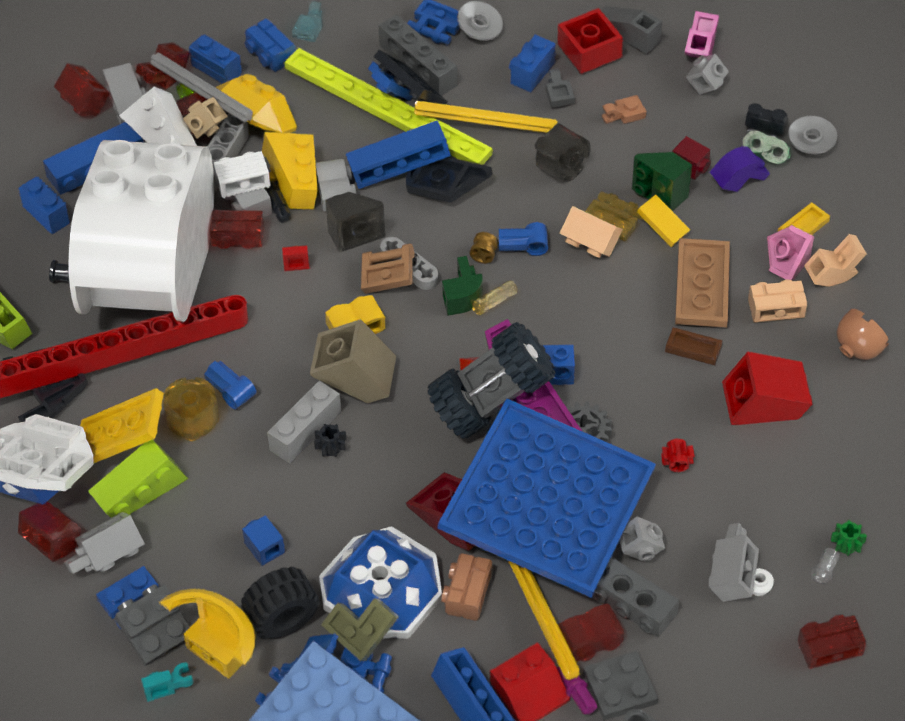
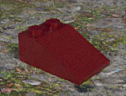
M444 472L407 501L406 505L448 542L469 551L475 545L438 529V523L462 479Z

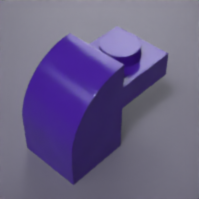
M748 146L731 150L709 172L722 189L738 192L749 178L764 181L770 174L764 166L765 162L756 156Z

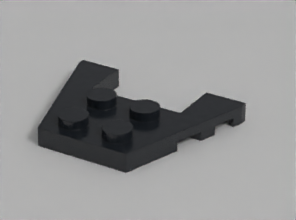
M13 356L3 358V361L11 359ZM80 373L76 377L31 389V393L40 405L18 416L19 422H25L26 418L35 414L53 419L88 385L85 375Z

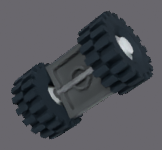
M519 322L511 324L493 337L492 348L461 371H455L453 368L449 369L428 385L427 388L429 390L427 392L431 396L429 400L434 404L435 412L440 414L439 418L442 422L445 421L449 430L453 429L455 435H460L463 439L470 438L490 423V416L502 408L506 398L513 400L523 392L533 393L555 377L554 365L550 362L549 354H546L544 351L546 349L538 342L539 339L533 336L532 332L525 328V325L519 324Z

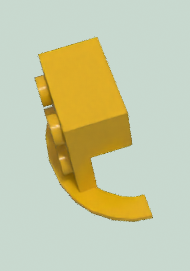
M186 589L167 595L159 604L169 611L181 604L197 603L200 618L184 633L188 650L228 679L242 665L245 666L248 663L255 647V634L248 617L234 602L218 593L204 589Z

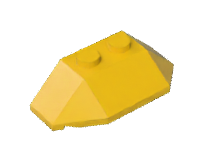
M245 74L215 87L253 111L252 120L247 121L248 123L264 130L274 131L275 133H292L296 131L297 125L284 95L276 91L274 87L260 82L255 76Z

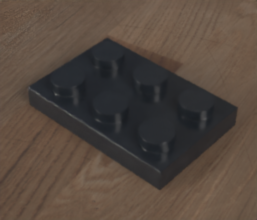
M380 49L373 56L380 62L378 67L387 74L395 76L393 80L400 86L410 89L409 94L416 100L445 105L448 102L404 62Z

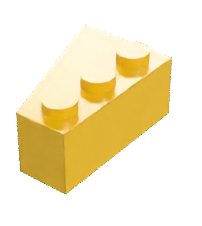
M265 132L262 154L267 158L270 170L278 180V187L290 209L314 210L317 194L314 136L312 134Z

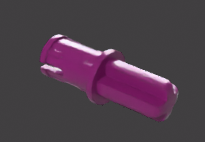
M558 667V673L566 687V694L573 698L582 714H592L597 709V704L587 690L586 681L581 680L579 676L568 680L564 677L560 667Z

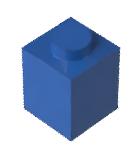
M266 515L258 520L250 521L246 527L242 528L244 543L261 566L285 553L283 537Z

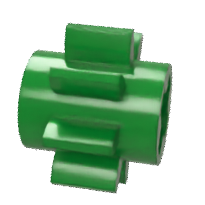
M850 520L842 525L837 523L835 532H832L830 539L832 542H837L835 551H840L847 556L855 551L860 553L862 544H865L867 538L866 534L861 533L862 525H857Z

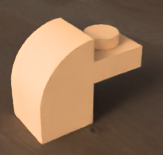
M848 234L834 251L818 249L804 267L814 284L833 286L853 278L858 273L855 266L867 253L857 236Z

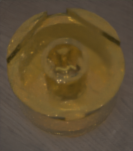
M185 377L175 380L166 388L163 406L167 425L173 433L184 437L188 441H196L199 437L208 434L214 429L220 419L215 390L207 380L195 377V380H186Z

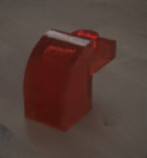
M174 42L158 44L155 55L157 53L162 54L184 69L190 56L189 51ZM150 62L137 64L135 73L142 76L143 80L148 83L158 84L167 89L177 82L174 78L151 65Z

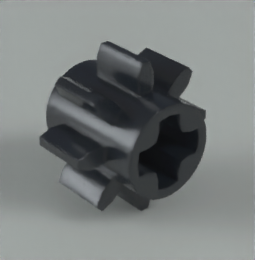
M324 424L320 431L315 430L316 440H314L315 450L321 449L323 457H337L340 450H346V432H339L338 424Z

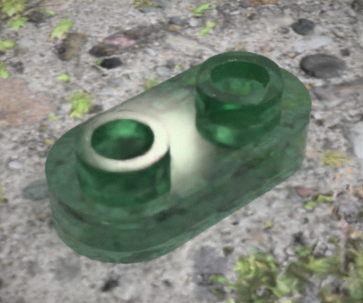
M751 131L743 139V146H748L756 156L777 165L784 164L791 156V148L788 143L760 131ZM756 139H759L761 142L758 148L753 147V142ZM778 148L783 150V154L780 157L775 155V151Z

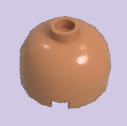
M850 309L839 322L837 329V339L841 344L839 349L848 358L854 356L857 359L869 360L884 351L889 343H886L889 339L874 320L871 319L868 322L861 318L865 313L857 309Z

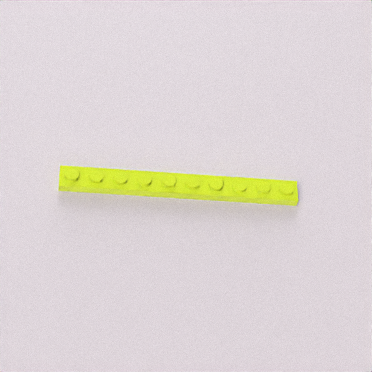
M300 48L284 62L285 69L405 132L437 121L433 117L415 115L414 107ZM438 120L451 156L483 165L493 155V148Z

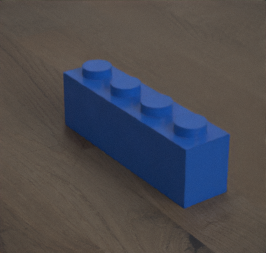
M438 120L346 153L358 189L451 156Z
M124 122L43 160L46 177L57 192L62 195L84 184L97 149L103 140H125L128 142L144 143V139Z
M465 647L440 654L431 677L461 721H514Z

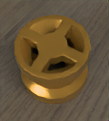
M479 232L475 235L474 245L471 246L469 254L476 262L487 264L493 261L494 251L497 249L499 242L494 235L488 232Z

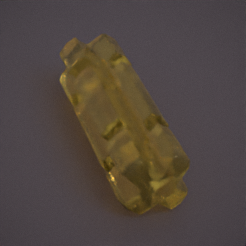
M509 280L502 284V288L499 286L483 296L484 299L479 298L472 303L473 311L477 315H482L488 311L487 308L491 309L507 299L506 296L510 298L517 293L516 284Z

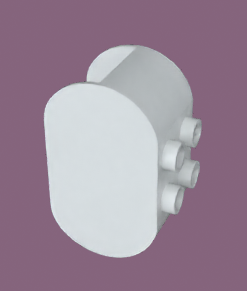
M103 140L100 143L76 202L71 225L69 282L72 302L78 314L86 315L92 306L173 311L177 321L184 322L187 319L207 257L212 234L214 174L212 157L208 147L174 143L128 142L125 140Z

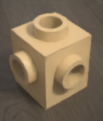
M212 97L203 103L198 101L189 107L188 111L190 113L183 120L198 139L205 134L210 137L220 129L218 124L228 116L216 99Z

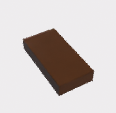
M673 327L665 346V352L715 366L723 340Z

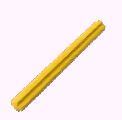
M416 101L414 114L418 116L551 134L556 133L558 125L555 119Z
M508 560L564 677L568 680L577 678L579 676V667L531 570Z

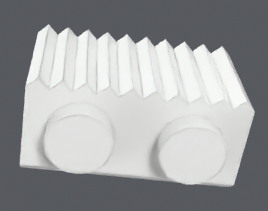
M262 151L255 153L247 152L242 156L234 158L225 157L213 162L215 177L223 198L270 186L269 172Z

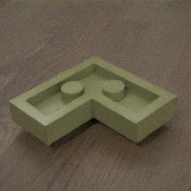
M374 598L360 618L343 603H337L321 625L330 634H336L338 636L337 640L356 658L366 662L399 616L379 598Z

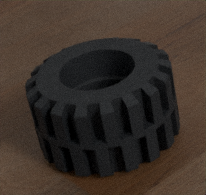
M283 567L263 575L250 585V588L245 591L244 597L241 599V607L258 636H261L263 639H276L291 634L303 627L317 612L320 601L300 568Z

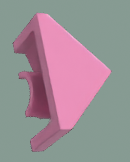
M793 225L767 236L769 271L786 280L793 281L811 257L814 236Z

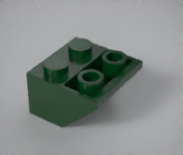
M673 152L638 153L634 156L632 190L648 200L656 194L673 212L689 197L692 164Z

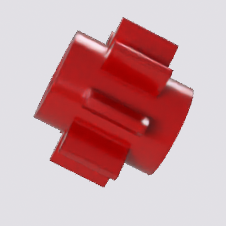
M672 439L667 442L666 447H662V465H669L671 471L683 472L689 468V464H694L693 445L687 446L685 440Z

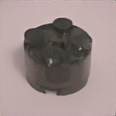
M557 123L544 137L541 136L537 139L535 143V149L537 150L536 165L558 180L569 182L576 178L583 170L584 166L581 164L584 157L589 158L590 142L566 126Z

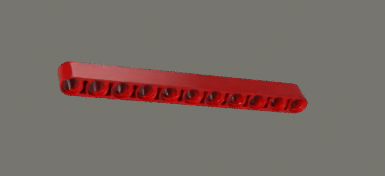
M230 295L190 307L188 317L184 322L177 321L173 312L0 361V398L76 377L80 373L86 374L243 328L248 323L246 299L241 295Z

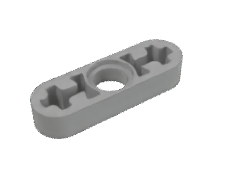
M387 237L381 242L380 250L383 252L388 251V248L390 250L402 248V245H405V243L399 238ZM414 251L413 261L416 264L412 268V282L420 289L431 290L438 284V270ZM402 258L393 259V260H388V261H386V262L395 261V260H400V259H402Z

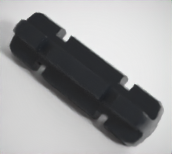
M270 181V186L264 189L270 196L271 208L277 214L276 217L279 222L289 221L291 219L290 211L277 190L276 184Z

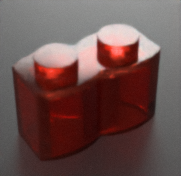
M609 604L597 606L584 614L573 616L558 624L575 661H588L598 651L614 650L624 640V630Z

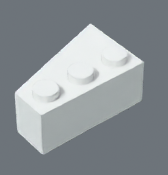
M153 87L119 115L147 143H174L197 146L172 94L159 88Z

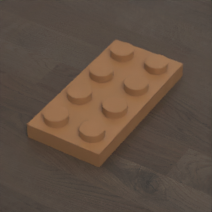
M679 238L675 324L727 328L730 241Z

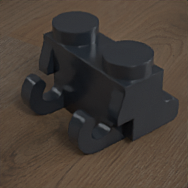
M757 103L750 104L745 119V126L749 127L746 138L751 139L753 133L770 136V144L775 145L778 134H784L788 122V114L782 109L773 111L762 108Z

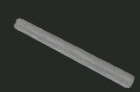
M157 53L151 56L152 60L150 63L157 69L207 100L214 97L223 110L245 123L252 120L253 111L162 54Z

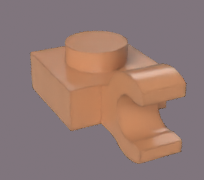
M635 95L616 100L615 105L612 103L605 104L603 109L606 114H602V118L605 123L621 119L623 124L645 119L647 111L638 96Z

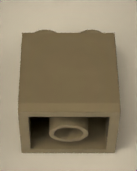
M360 319L318 333L310 375L365 403H371L389 397L396 355Z

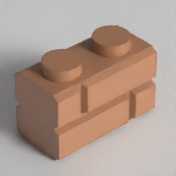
M461 553L457 563L452 562L449 571V579H452L451 584L444 587L441 602L445 603V613L457 617L463 616V618L474 621L479 619L492 575V561L490 559L475 558L472 555Z

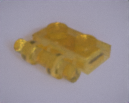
M601 191L597 200L594 199L585 212L622 229L619 239L626 241L637 226L638 218L643 219L637 213L639 209L638 204L633 202L627 203L618 199V195L613 193L607 194Z

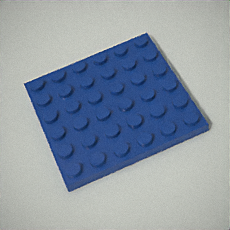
M506 398L438 523V529L592 598L656 464Z

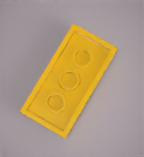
M155 388L81 420L80 426L85 431L86 439L93 453V464L155 439L162 409L163 392Z

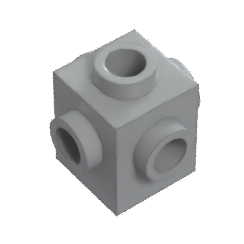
M716 54L706 57L702 55L693 62L694 66L686 78L698 94L701 95L719 88L724 83L723 79L729 71Z
M635 517L629 521L620 539L622 552L644 562L653 559L656 554L665 549L662 539L663 533L659 525L640 517Z

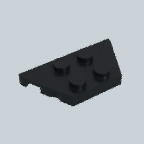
M446 157L408 171L406 176L407 192L452 203L493 175L492 167Z

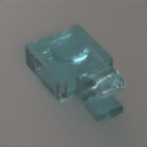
M311 2L307 16L300 14L292 30L293 37L315 42L323 27L322 19H320L322 16V11L319 10L321 7L320 2Z

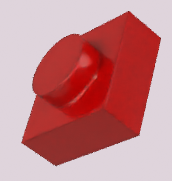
M307 245L282 248L284 271L310 269Z

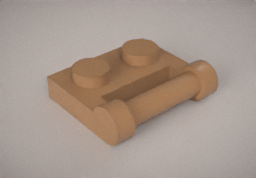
M409 243L402 245V248L372 253L371 251L363 253L362 291L367 294L412 285V268L415 255L413 245ZM402 258V259H400V260H395V261H390V262L375 264V263H378V262H383V261H388V260H393V259Z

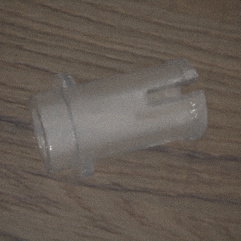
M831 548L823 550L818 564L813 566L811 570L812 579L816 583L825 585L832 580V572L837 561L840 559L837 551Z

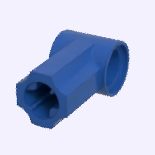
M540 222L528 224L525 228L499 229V251L526 250L528 254L533 256L545 254L548 251L547 226Z
M214 361L204 373L205 379L221 392L223 399L232 409L240 407L257 392L253 383L246 376L242 375L239 377L222 361Z

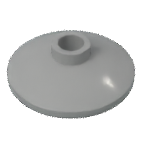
M468 2L460 8L457 15L460 28L468 36L477 40L494 39L500 34L503 27V21L499 12L484 2Z
M805 116L795 120L790 125L788 137L796 149L808 154H821L834 147L837 141V131L833 124L824 118Z

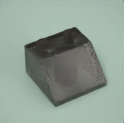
M346 192L325 199L328 232L339 253L385 237L384 205L382 201L352 192Z

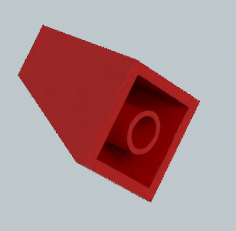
M747 351L722 381L731 425L798 420L812 405L807 376L801 361Z

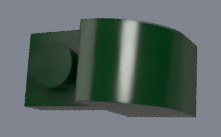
M467 256L457 257L458 278L442 280V297L447 316L469 312L477 307L482 300L483 276L482 274L475 273L474 265L469 266Z

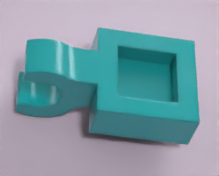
M188 663L178 664L171 674L169 670L157 671L141 678L147 702L174 694V689L189 687L194 684L192 675L181 677V674L190 671Z

